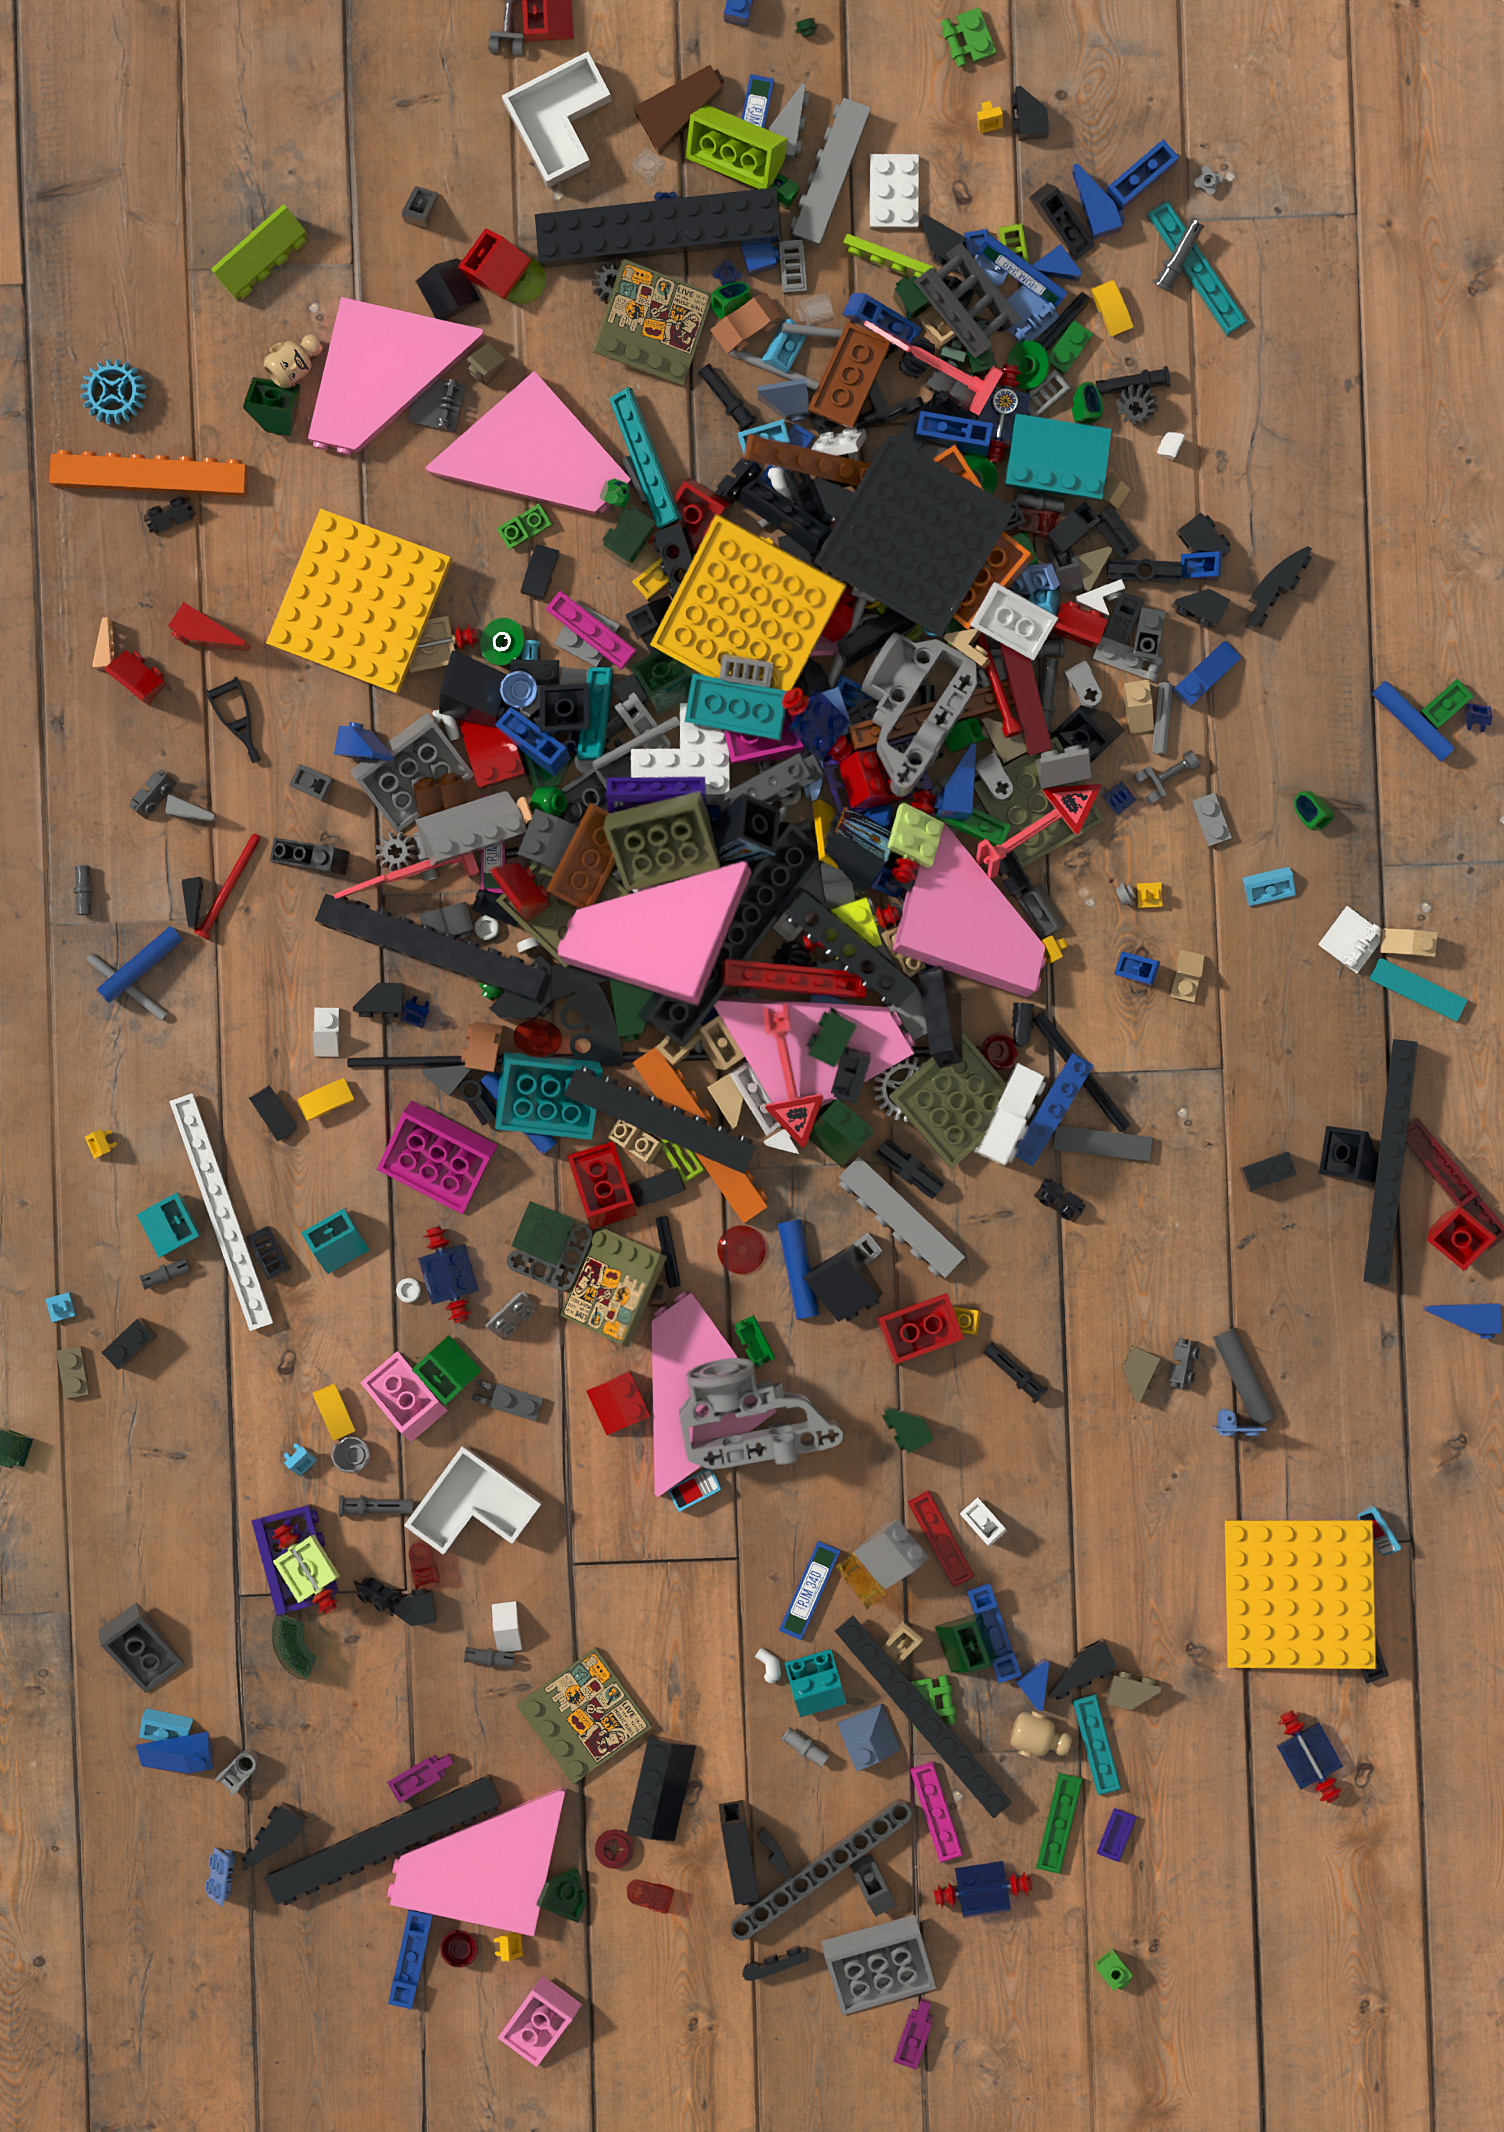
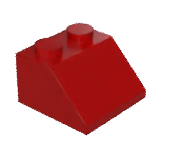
M1067 601V604L1062 602L1057 613L1058 619L1050 633L1063 636L1065 639L1096 650L1101 641L1107 619H1104V615L1095 610H1090V612L1081 610V606L1077 603Z
M125 650L108 664L104 670L149 706L167 684L162 680L165 675L154 666L151 669L143 664L146 659L136 651L131 654Z
M1459 1205L1445 1212L1431 1226L1428 1231L1427 1241L1465 1271L1497 1236Z
M631 1370L586 1391L606 1435L628 1427L651 1415Z

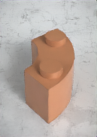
M763 293L753 297L741 308L725 316L711 329V332L727 354L734 350L739 353L750 345L749 341L762 332L767 334L778 326L776 321L782 317V314L767 293Z
M474 1021L473 1025H468L466 1039H469L468 1048H463L461 1062L465 1063V1068L495 1072L504 1025Z

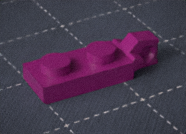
M450 1753L440 1759L434 1755L387 1781L397 1801L401 1803L442 1779L447 1774L444 1769L455 1761Z
M921 1998L917 2010L911 2009L910 2014H908L893 2062L917 2069L932 2026L933 2015L928 2014L931 2006L930 2000Z

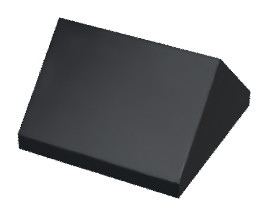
M458 258L435 264L416 280L436 319L446 321L481 302L471 281L458 268L461 263Z
M589 683L540 686L541 733L590 730L593 714Z

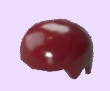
M1002 1033L990 1035L985 1039L981 1048V1054L995 1070H1004L1015 1065L1014 1060L1018 1052L1014 1041L1008 1035Z
M453 1930L443 1937L440 1945L441 1956L452 1967H467L475 1960L478 1953L477 1941L471 1933L463 1930Z

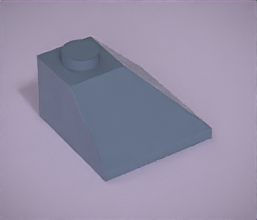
M806 378L757 386L758 400L785 420L791 419V422H800L806 420V416L810 415V412H808L809 400Z
M882 1704L837 1722L856 1772L879 1763L901 1750Z

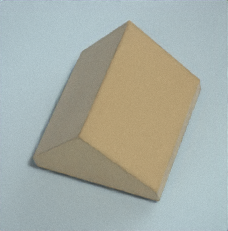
M1109 477L1104 486L1102 501L1118 510L1129 493L1130 488L1122 480Z

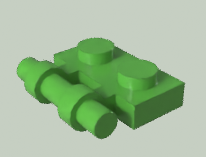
M979 7L957 15L958 26H952L949 18L941 21L943 37L948 40L951 48L950 55L952 60L956 61L958 68L967 64L964 58L966 55L970 54L973 63L996 55L994 44ZM961 34L966 43V46L960 47L956 37Z
M947 1674L938 1676L940 1685L935 1687L932 1685L931 1677L910 1681L940 1717L945 1716L947 1725L956 1723L955 1714L957 1711L951 1696L953 1687L952 1684H949ZM941 1694L943 1707L936 1709L934 1695Z

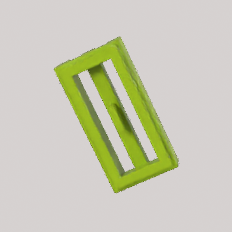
M665 1139L660 1141L663 1144L661 1148L674 1168L678 1167L684 1183L705 1171L694 1152L686 1149L698 1168L696 1171L692 1169L678 1145L671 1143L690 1173L688 1176H685L666 1146V1143L669 1141Z

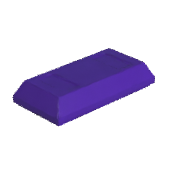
M1114 1808L1096 1854L1119 1862L1137 1816Z

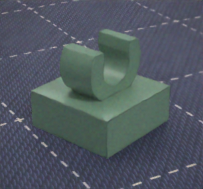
M954 337L951 348L943 345L940 359L945 362L950 360L962 368L966 353L960 351L962 342Z

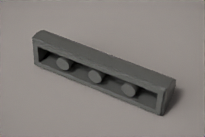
M1233 1327L1212 1337L1253 1426L1260 1425L1276 1417L1236 1328Z

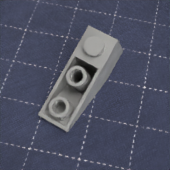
M803 83L769 127V131L788 138L785 160L794 161L795 154L800 155L802 140L798 139L799 130L804 131L806 116H802L803 106L808 107L810 92H805L806 84Z

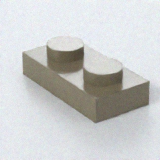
M82 1346L57 1350L64 1399L89 1395L90 1391Z

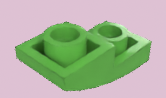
M539 503L496 529L508 549H512L554 524L543 505Z

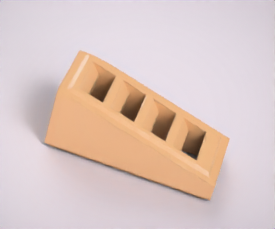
M108 617L102 618L93 659V668L96 670L105 669L115 659L113 622Z
M521 797L516 802V805L520 809L526 829H528L534 813L530 802L526 798Z

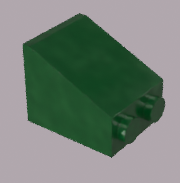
M610 978L618 1037L624 1038L625 1042L640 1040L639 1035H644L647 1024L637 1015L655 991Z
M837 1098L813 1125L808 1139L842 1167L874 1132V1129Z

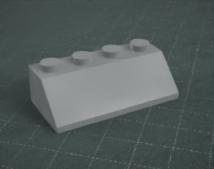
M507 790L415 820L431 866L520 838L527 831L520 809Z

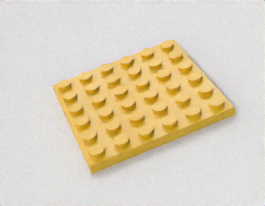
M320 508L266 644L399 694L453 559L447 555Z
M717 514L650 645L703 675L717 678L720 676L722 657L725 654L773 662L774 667L770 688L788 691L793 689L846 585ZM735 662L730 663L729 674H733ZM745 664L740 665L739 676H743ZM755 665L750 667L749 678H753ZM760 667L759 680H763L765 667Z
M1225 1520L1228 1668L1376 1669L1373 1520Z

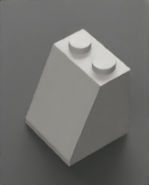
M898 1519L881 1525L853 1552L883 1590L914 1572L929 1558Z

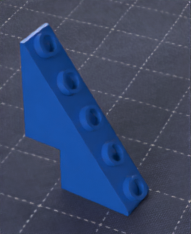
M1072 1053L1028 1123L1023 1139L1018 1141L1015 1147L1017 1149L1015 1154L1017 1158L1032 1167L1034 1166L1093 1068V1064Z

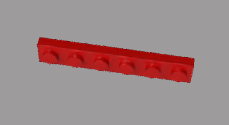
M728 959L723 961L722 985L860 999L866 997V987L861 983L863 979L856 973L851 975L847 971Z

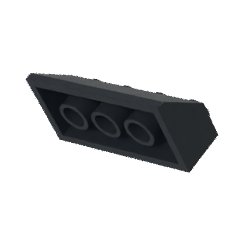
M649 1734L626 1834L650 1840L675 1841L697 1745Z

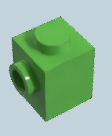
M1113 1948L1094 1963L1097 1971L1113 1991L1117 1988L1122 1990L1131 1982L1130 1978L1133 1977L1131 1971Z

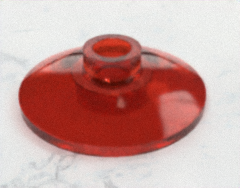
M531 1019L517 1026L514 1031L513 1040L517 1049L523 1054L530 1057L544 1058L553 1055L560 1049L562 1034L549 1021Z
M738 1225L729 1228L722 1234L718 1242L717 1253L720 1262L726 1269L733 1273L746 1274L756 1270L761 1265L765 1257L766 1246L763 1237L757 1230L749 1226ZM739 1245H744L746 1247L745 1254L741 1255L737 1253V1247Z

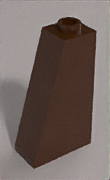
M708 65L634 107L635 114L658 155L689 126L690 114L706 104L710 105L722 93V83H724V80L718 69L714 71L712 66Z

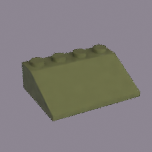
M700 791L607 814L603 827L626 892L720 869L708 812Z

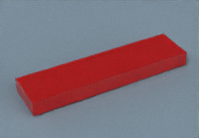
M929 1490L907 1501L953 1588L975 1577Z

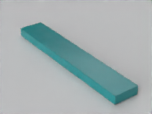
M1167 200L1147 213V217L1170 252L1173 253L1186 227ZM1194 243L1182 265L1183 271L1227 336L1246 324L1247 320L1197 244Z
M627 387L610 397L609 400L657 528L662 530L681 520V516L632 388Z

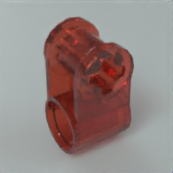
M1020 509L1022 514L1028 518L1029 525L1026 527L1019 526L1013 530L1017 533L1026 532L1027 535L1046 539L1045 536L1055 527L1059 514L1051 511Z
M423 1539L414 1541L408 1555L415 1588L419 1589L421 1585L434 1582L440 1584L439 1572L434 1561L431 1545ZM417 1546L424 1547L427 1555L423 1558L417 1557L414 1554V1548Z
M635 1879L628 1884L626 1892L631 1903L659 1913L668 1914L675 1889L666 1885ZM637 1887H641V1890L644 1894H639L638 1897H634V1892H632V1890H636Z

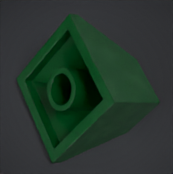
M253 377L243 409L266 432L291 436L296 419L301 385L295 384V386L290 388H281L273 380Z

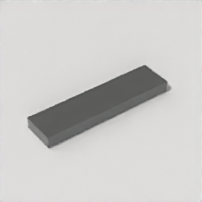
M1057 1126L1054 1133L1053 1150L1150 1161L1153 1137Z

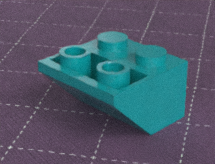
M180 1192L155 1203L137 1214L159 1258L203 1236Z
M347 1208L339 1210L301 1232L313 1255L327 1274L370 1251Z
M831 1649L785 1662L791 1690L800 1717L847 1704Z

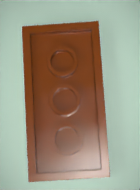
M847 322L810 402L808 412L853 430L892 342L877 333Z
M590 803L546 889L547 892L579 909L594 905L616 862L603 827L607 814L611 813Z

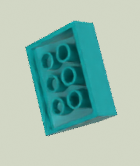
M1015 414L1004 486L1100 502L1103 497L1111 429Z
M503 1051L499 1075L495 1129L592 1140L596 1109L564 1096V1093L575 1068L580 1070L582 1066L595 1071V1077L601 1079L603 1069L600 1063Z

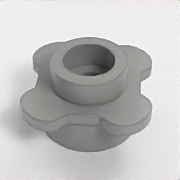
M1204 166L1201 169L1200 176L1195 178L1194 185L1196 188L1206 192L1207 195H1213L1216 186L1222 182L1223 177L1220 173L1216 174L1211 171L1209 166Z

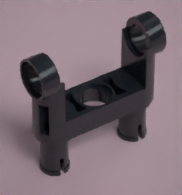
M893 342L885 359H888V355L898 350L897 345ZM875 380L868 395L872 410L859 415L856 422L857 430L867 428L876 423L884 424L904 414L909 415L917 412L925 405L922 397L914 399L910 397L888 407Z

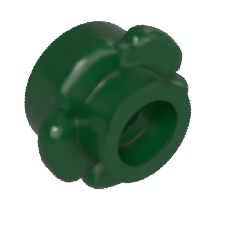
M814 18L801 20L796 23L797 30L795 33H800L802 37L811 36L816 33L815 29L818 28V24L815 23Z

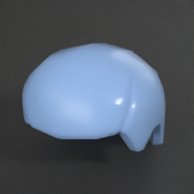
M977 254L974 260L996 287L1002 285L1007 272L1003 271L985 256Z
M523 671L507 674L501 682L500 688L503 700L506 704L515 708H524L531 705L536 699L538 691L535 679Z

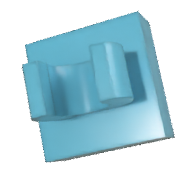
M70 1292L45 1299L52 1322L77 1316Z
M294 1444L293 1446L297 1451L292 1456L287 1452L284 1454L287 1459L285 1465L289 1470L301 1477L318 1459L304 1447Z

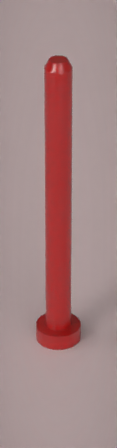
M254 833L251 835L200 929L196 927L193 933L206 940H209L211 937L208 933L260 841L258 834Z

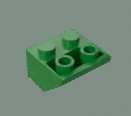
M448 1335L412 1371L446 1405L482 1369Z

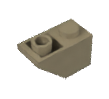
M489 343L466 359L469 365L467 368L470 371L469 374L477 382L480 383L483 380L487 385L507 364L506 359Z
M989 718L981 720V731L986 740L989 739L993 746L990 752L997 756L1002 765L1027 753L1022 734L1005 738L1001 729L1003 727L1001 722Z
M1131 1345L1121 1368L1133 1400L1140 1403L1141 1399L1146 1400L1151 1390V1386L1148 1384L1152 1376L1157 1377L1162 1364H1159L1160 1358Z
M1119 1670L1118 1674L1113 1673L1111 1676L1105 1702L1108 1705L1132 1710L1159 1694L1162 1687L1156 1684V1679L1143 1676L1142 1680L1133 1678L1132 1673Z

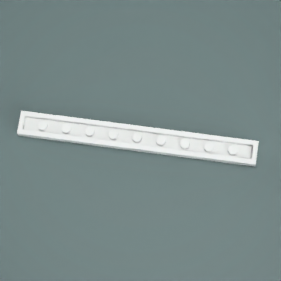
M194 1093L169 1101L249 1330L252 1331L272 1324L274 1321Z

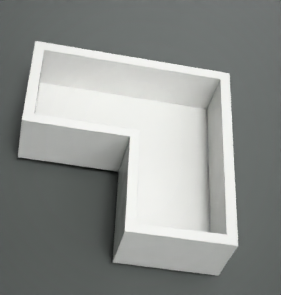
M586 52L502 95L503 103L547 188L590 167V160L571 122L611 102V94L589 52Z
M680 703V749H631V777H705L707 805H718L715 798L729 791V751L724 730L684 722L688 703Z
M1015 1064L1006 1082L1007 1087L995 1110L996 1115L983 1142L973 1150L974 1153L999 1165H1005L1006 1162L1013 1160L1017 1151L1014 1145L1017 1140L1023 1139L1028 1128L1024 1125L1026 1122L1024 1118H1030L1035 1108L1032 1101L1035 1095H1041L1046 1085L1043 1082L1045 1076L1020 1064Z
M463 1445L404 1526L443 1555L472 1515L512 1544L540 1507L542 1501L470 1448Z

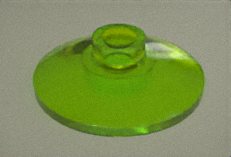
M528 256L532 262L523 273L526 278L523 281H517L506 297L508 300L515 303H529L538 298L544 290L546 283L545 272L540 263L533 257Z

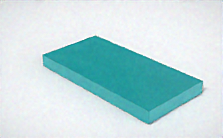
M693 673L684 722L781 740L786 709L782 706V700L787 691L720 680L717 677Z

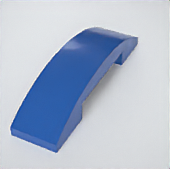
M990 1583L968 1590L967 1594L974 1614H982L997 1656L992 1666L998 1683L1022 1676Z
M412 1909L408 1910L388 2001L390 2005L412 2009L433 1914Z

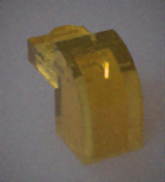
M854 1553L836 1566L843 1579L854 1590L866 1609L879 1602L886 1595L883 1588Z

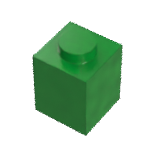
M977 717L955 724L945 740V744L951 753L966 750L971 743L978 744L986 740Z

